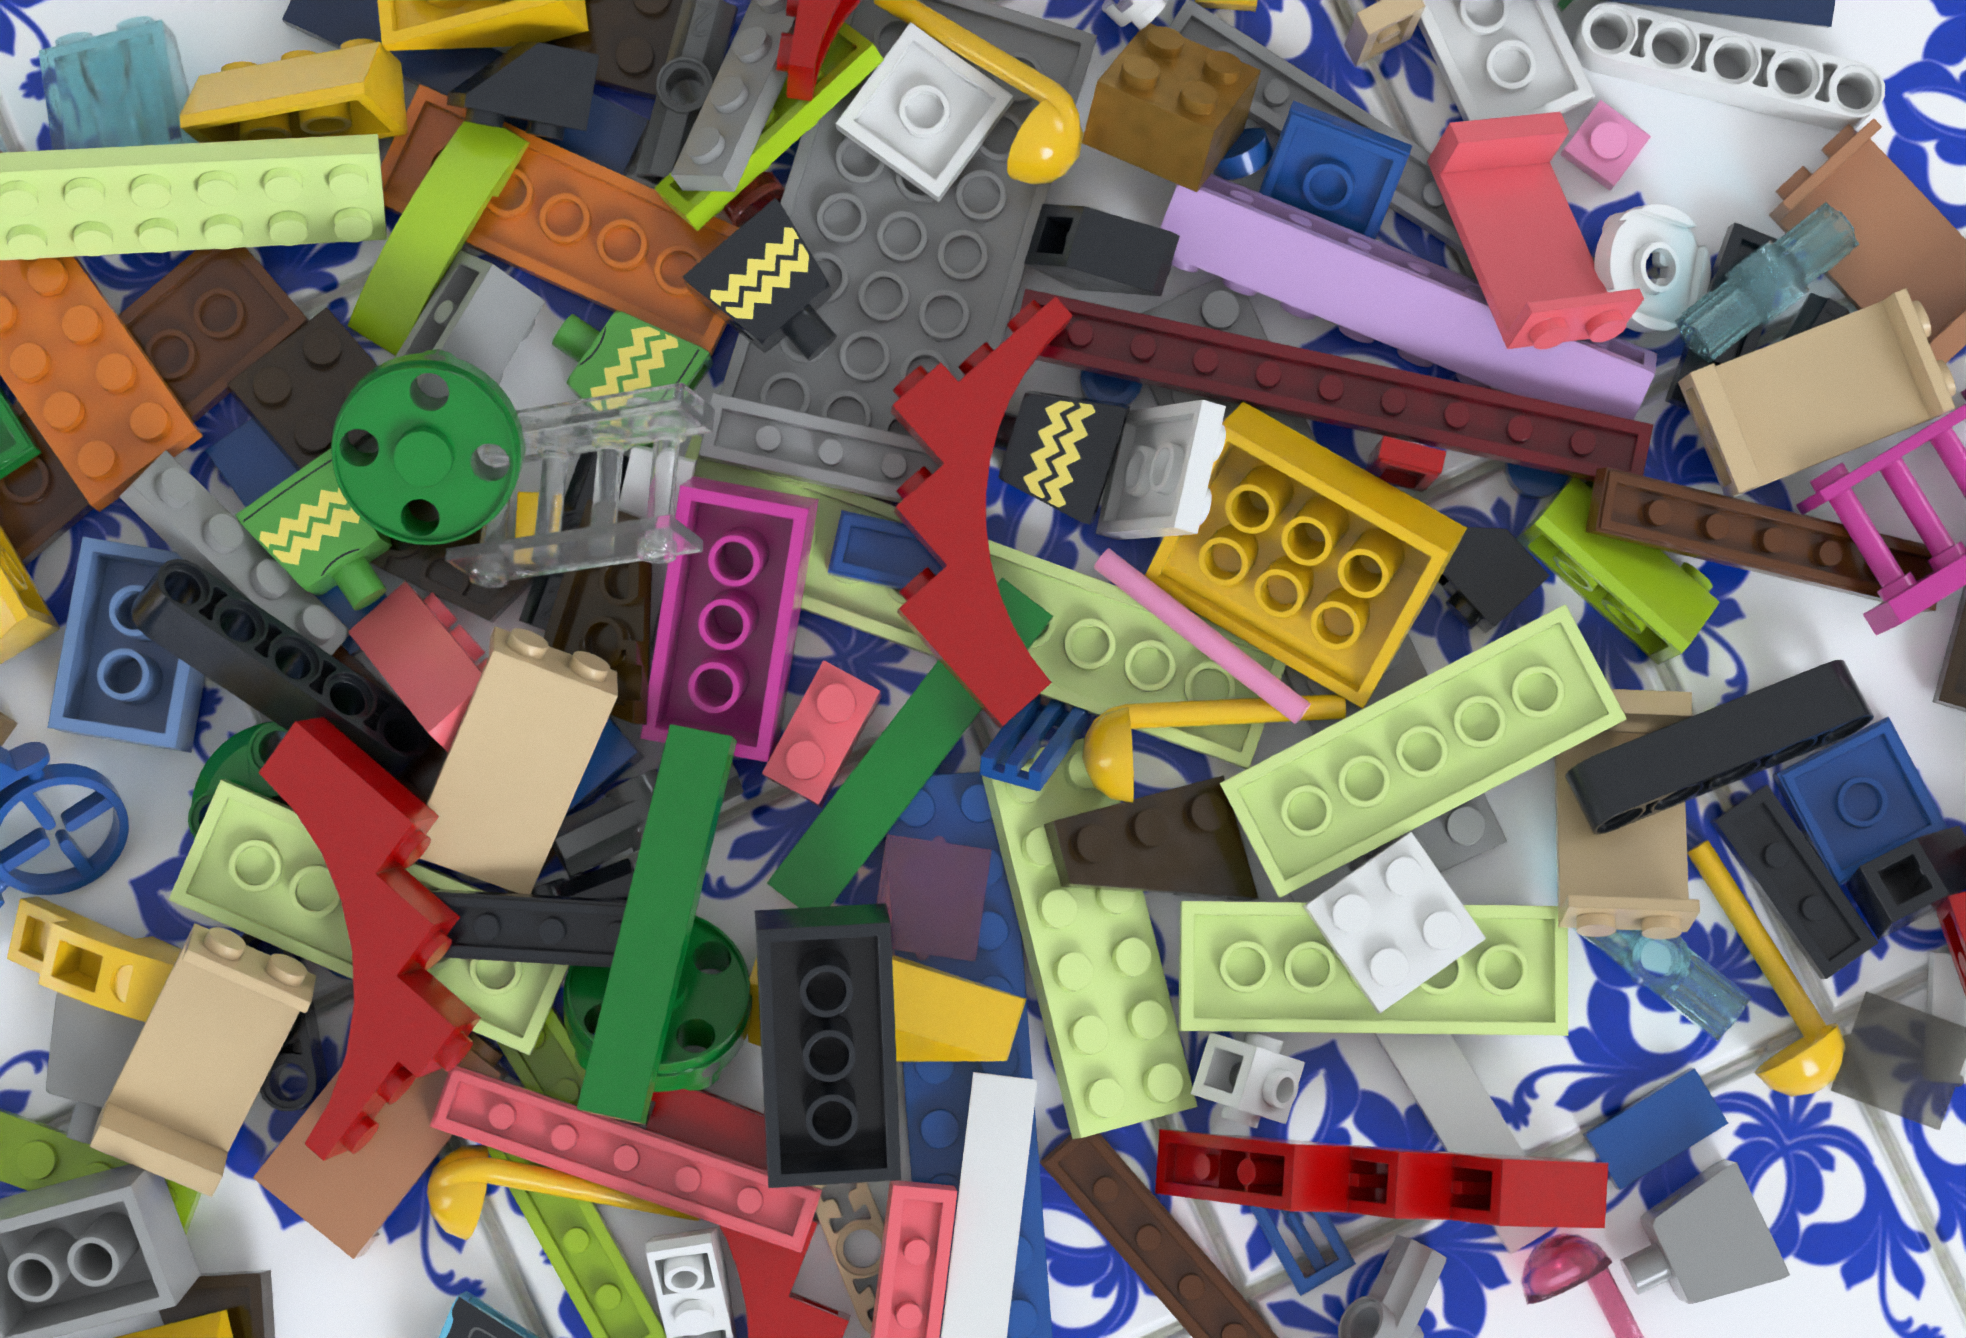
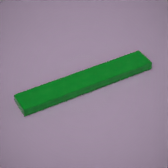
M1002 577L997 583L1000 596L1015 630L1027 650H1029L1053 619V616ZM939 660L768 880V885L798 908L833 905L983 710Z
M673 724L669 726L577 1109L582 1112L642 1125L646 1124L737 740L733 736Z

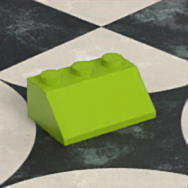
M1572 477L1559 489L1516 540L1657 665L1682 654L1720 603L1709 593L1713 588L1712 583L1694 566L1683 562L1679 567L1659 549L1587 533L1586 526L1594 481L1586 480L1583 482L1579 478Z

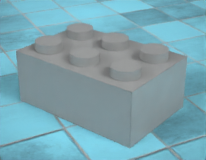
M135 1165L120 1166L0 1199V1338H55L170 1308L179 1303L200 1276L165 1178Z

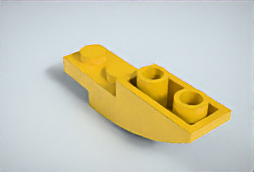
M34 896L21 898L19 901L7 959L39 973L38 984L95 1007L146 1022L182 949L153 936L134 939L57 904Z

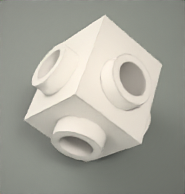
M1210 1032L1191 1094L1223 1104L1220 1117L1257 1129L1261 1117L1286 1124L1292 1103L1298 1093L1299 1081L1305 1062L1281 1055L1284 1042L1255 1032H1246L1244 1041L1241 1042Z

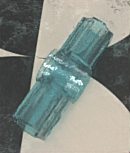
M1827 202L1823 203L1776 241L1772 242L1769 240L1749 254L1724 275L1726 280L1686 309L1675 320L1680 331V337L1694 354L1699 355L1707 363L1715 360L1760 323L1766 325L1809 292L1810 289L1807 286L1833 268L1845 256L1849 255L1859 245L1854 234V227L1841 211L1835 210Z
M1616 929V932L1612 935L1602 937L1581 935L1622 967L1633 982L1650 989L1715 1041H1718L1732 1027L1752 998L1688 948L1687 943L1680 936L1671 939H1650L1642 935V930ZM1650 941H1658L1664 944L1670 951L1672 957L1671 966L1662 977L1649 974L1642 965L1641 952Z

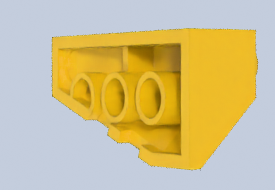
M892 954L896 1062L1008 1060L1026 998ZM756 956L749 978L750 995H752V1013L748 1031V1042L761 1047Z

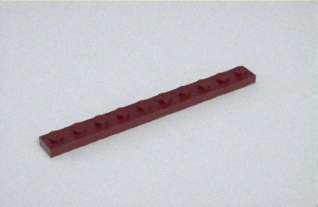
M1025 288L1020 311L1034 299L1043 308L1056 296L1073 315L1069 324L1044 348L1036 359L1038 361L1235 404L1245 402L1258 409L1589 481L1595 480L1596 469L1604 467L1641 476L1644 473L1654 424Z

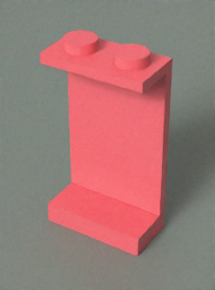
M1561 112L1451 122L1427 160L1507 349L1534 346L1536 349L1543 350L1569 341L1590 339L1592 342L1608 341L1625 330L1627 322L1644 300L1640 288L1607 292L1604 284L1595 272L1593 258L1550 163L1569 134Z

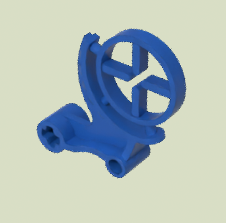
M41 742L24 743L9 751L0 746V826L11 809L22 801L43 827L34 829L0 851V908L5 903L2 893L9 886L34 895H57L80 889L94 882L117 861L128 838V814L117 789L111 781L103 774L86 766L71 763L47 765L50 761V753L48 747ZM57 785H78L95 790V792L61 813L60 817L66 830L59 829L55 833L60 849L74 867L47 874L29 873L16 869L50 846V840L45 830H52L56 826L50 809L36 792ZM113 807V822L110 832L102 846L88 858L68 832L79 829Z

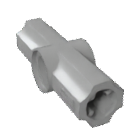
M1396 1235L1369 1296L1356 1299L1341 1316L1338 1326V1337L1424 1338V1333L1417 1324L1447 1258L1436 1250L1413 1239Z

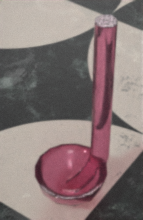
M1560 1233L1545 1239L1533 1248L1525 1261L1520 1280L1526 1305L1545 1301L1587 1281L1615 1337L1644 1338L1608 1268L1613 1263L1612 1259L1599 1244L1579 1234Z

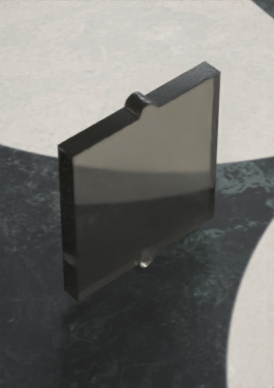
M1866 991L1851 1034L1843 1036L1846 1048L1831 1091L1940 1131L1955 1087H1961L1964 1084V1078L1960 1073L1966 1059V1027Z

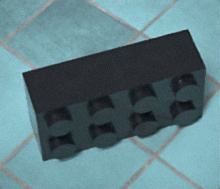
M886 903L754 910L768 1188L901 1180L891 921Z

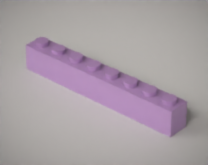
M1212 173L1198 192L1177 184L1160 227L1180 236L1172 260V266L1188 272H1197L1199 269L1222 277V283L1237 293L1254 296L1259 292L1281 301V307L1294 316L1303 319H1314L1318 316L1338 324L1339 330L1351 339L1363 343H1373L1374 340L1397 348V353L1410 363L1422 367H1431L1434 363L1456 372V377L1465 384L1488 389L1493 387L1506 393L1634 420L1655 376L1657 353L1617 337L1604 342H1592L1590 339L1562 342L1555 347L1543 350L1536 349L1534 346L1507 349L1478 281Z

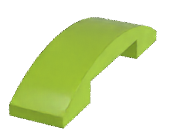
M464 120L422 180L391 232L360 293L347 325L348 327L394 356L397 355L449 267L468 239L491 197H499L530 144L529 141L504 126L503 128H497Z

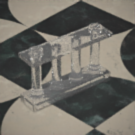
M681 382L516 410L525 439L526 452L523 463L542 460L535 534L506 539L510 497L499 514L481 528L479 544L446 548L445 561L469 576V580L472 583L482 587L499 588L506 586L508 580L637 561L664 564L673 562L678 555L702 552L703 539L675 519L673 513L680 443L684 442L689 436L713 433L715 409ZM654 442L647 518L617 523L623 454L633 445ZM484 444L477 448L478 455L485 464L492 467H503L509 464V457L500 446ZM598 451L590 527L561 531L568 461L574 459L577 454Z

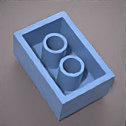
M82 537L47 728L107 740L187 753L192 752L205 675L146 637L133 621L131 610L134 600L159 568L167 561L182 559L176 552Z

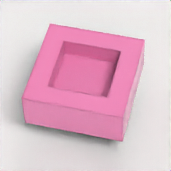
M1600 99L1560 155L1611 191L1651 136Z

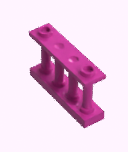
M1965 389V390L1961 391L1960 393H1961V395L1963 396V398H1964L1965 401H1966V389ZM1966 404L1850 473L1843 462L1810 481L1809 483L1816 493L1796 504L1799 512L1805 515L1829 501L1882 588L1877 593L1883 602L1863 613L1876 636L1906 622L1966 585L1965 546L1962 541L1954 543L1902 459V456L1930 441L1966 499V449L1952 428L1966 419ZM1877 471H1880L1932 555L1928 563L1933 572L1916 581L1911 572L1903 573L1851 488Z

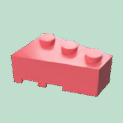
M404 581L351 628L348 633L428 734L448 752L488 657L481 663L478 661L486 652L460 624L453 630L450 629L458 619L434 592H431L423 599Z

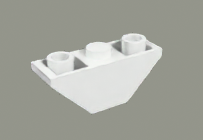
M718 1227L654 1236L645 1243L646 1256L666 1337L737 1338L728 1272Z

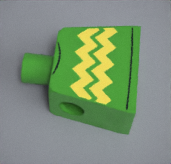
M619 310L613 313L601 332L575 314H571L561 325L552 341L554 347L578 362V365L566 382L571 391L631 449L635 444L655 449L714 364L710 353L702 347Z
M331 449L235 514L244 528L306 591L320 596L338 585L355 611L372 604L386 592V587L370 565V562L392 546L389 536L382 534L363 521L347 503L336 481Z

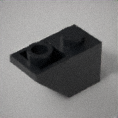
M519 42L448 93L447 105L467 109L465 121L503 128L505 117L527 121V134L563 140L565 129L587 130L600 55L541 42Z
M1042 204L1024 264L1077 290L1162 296L1180 236L1165 229L1085 206Z
M1467 527L1438 583L1451 596L1445 603L1452 614L1468 629L1472 630L1478 625L1486 633L1503 620L1550 575L1507 529Z
M1960 826L1917 837L1859 866L1846 883L1848 890L1878 940L1935 912L1948 896L1966 891V836Z

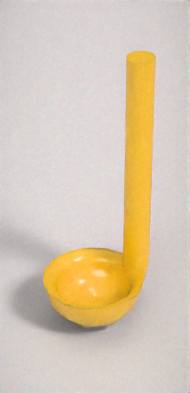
M874 0L876 6L908 25L911 22L940 44L1040 102L1021 125L1011 145L1007 159V173L1011 179L1034 185L1046 184L1055 181L1070 169L1080 156L1083 131L1080 125V115L1074 100L1059 83L918 0Z
M1338 694L1302 696L1311 705L1299 721L1346 718V700ZM1262 698L1124 704L1109 708L1094 719L1084 738L1082 759L1095 788L1111 799L1133 803L1134 768L1131 729L1292 721Z
M1705 840L1687 852L1689 858L1804 1036L1770 1057L1754 1073L1769 1089L1791 1097L1818 1092L1835 1079L1842 1063L1845 1043L1838 1024L1826 1025L1709 840Z
M482 1144L463 1145L445 1155L434 1166L427 1187V1198L433 1218L445 1232L466 1241L472 1236L477 1226L487 1184L692 1221L700 1220V1218L556 1169L489 1157L487 1146Z

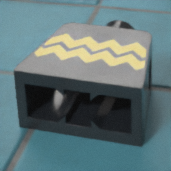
M776 198L770 201L682 276L687 289L694 297L764 353L771 350L787 336L808 361H811L826 350L837 337L816 312L832 296L831 286L783 206Z
M1038 391L1025 392L1018 415L1005 411L998 429L994 448L1006 451L998 478L1066 515L1090 525L1095 520L1131 406L1116 402Z

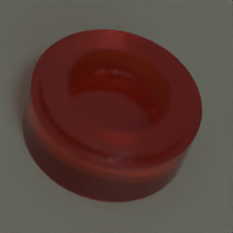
M764 171L724 207L723 212L733 225L740 228L774 198L781 203L785 188L772 172Z

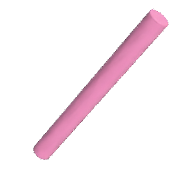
M1110 548L1099 557L1094 565L1096 571L1294 724L1303 717L1311 703Z

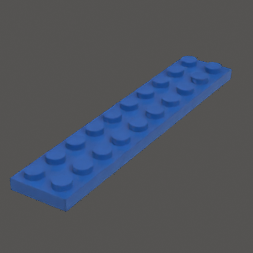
M980 772L932 775L886 834L895 955L1026 998L1022 935L982 775H980ZM1027 998L1007 1061L903 1062L911 1181L953 1185L958 1191L939 1338H941L973 1072L1033 1079ZM1035 1107L1007 1338H1053Z

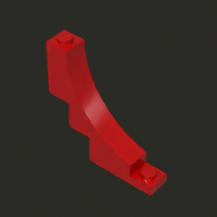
M704 1089L653 1092L651 1100L656 1102L645 1129L767 1170L764 1113ZM813 1217L801 1253L719 1225L728 1242L739 1273L746 1306L748 1338H843L851 1315L792 1292L819 1224L818 1218Z
M1159 1129L1155 1194L1285 1211L1343 1212L1393 1219L1454 1220L1494 1226L1605 1228L1609 1163L1554 1157L1416 1150Z

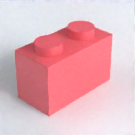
M823 660L762 774L765 778L822 808L882 697L880 690Z

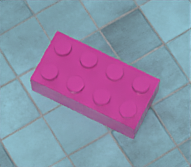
M695 476L680 485L648 686L647 725H642L640 739L665 743L669 726L673 724L733 736L737 740L734 756L768 762L780 739L819 499Z

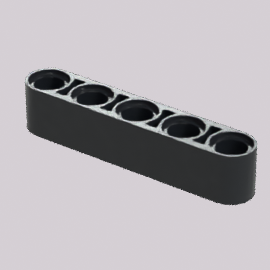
M182 559L167 561L159 568L134 600L131 609L133 621L146 637L287 731H289L295 721L325 717L397 780L429 748L430 735L407 706L200 566Z
M1841 659L1834 660L1596 754L1571 768L1566 773L1565 778L1593 833L1596 835L1605 834L1843 739L1869 724L1873 720L1874 714L1845 661Z

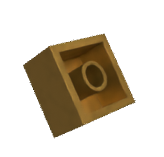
M1149 23L1145 28L1138 31L1098 79L1082 143L1194 192H1198L1243 133L1261 70L1241 62L1238 57L1231 53L1215 51L1184 38L1178 31L1172 28L1158 27Z

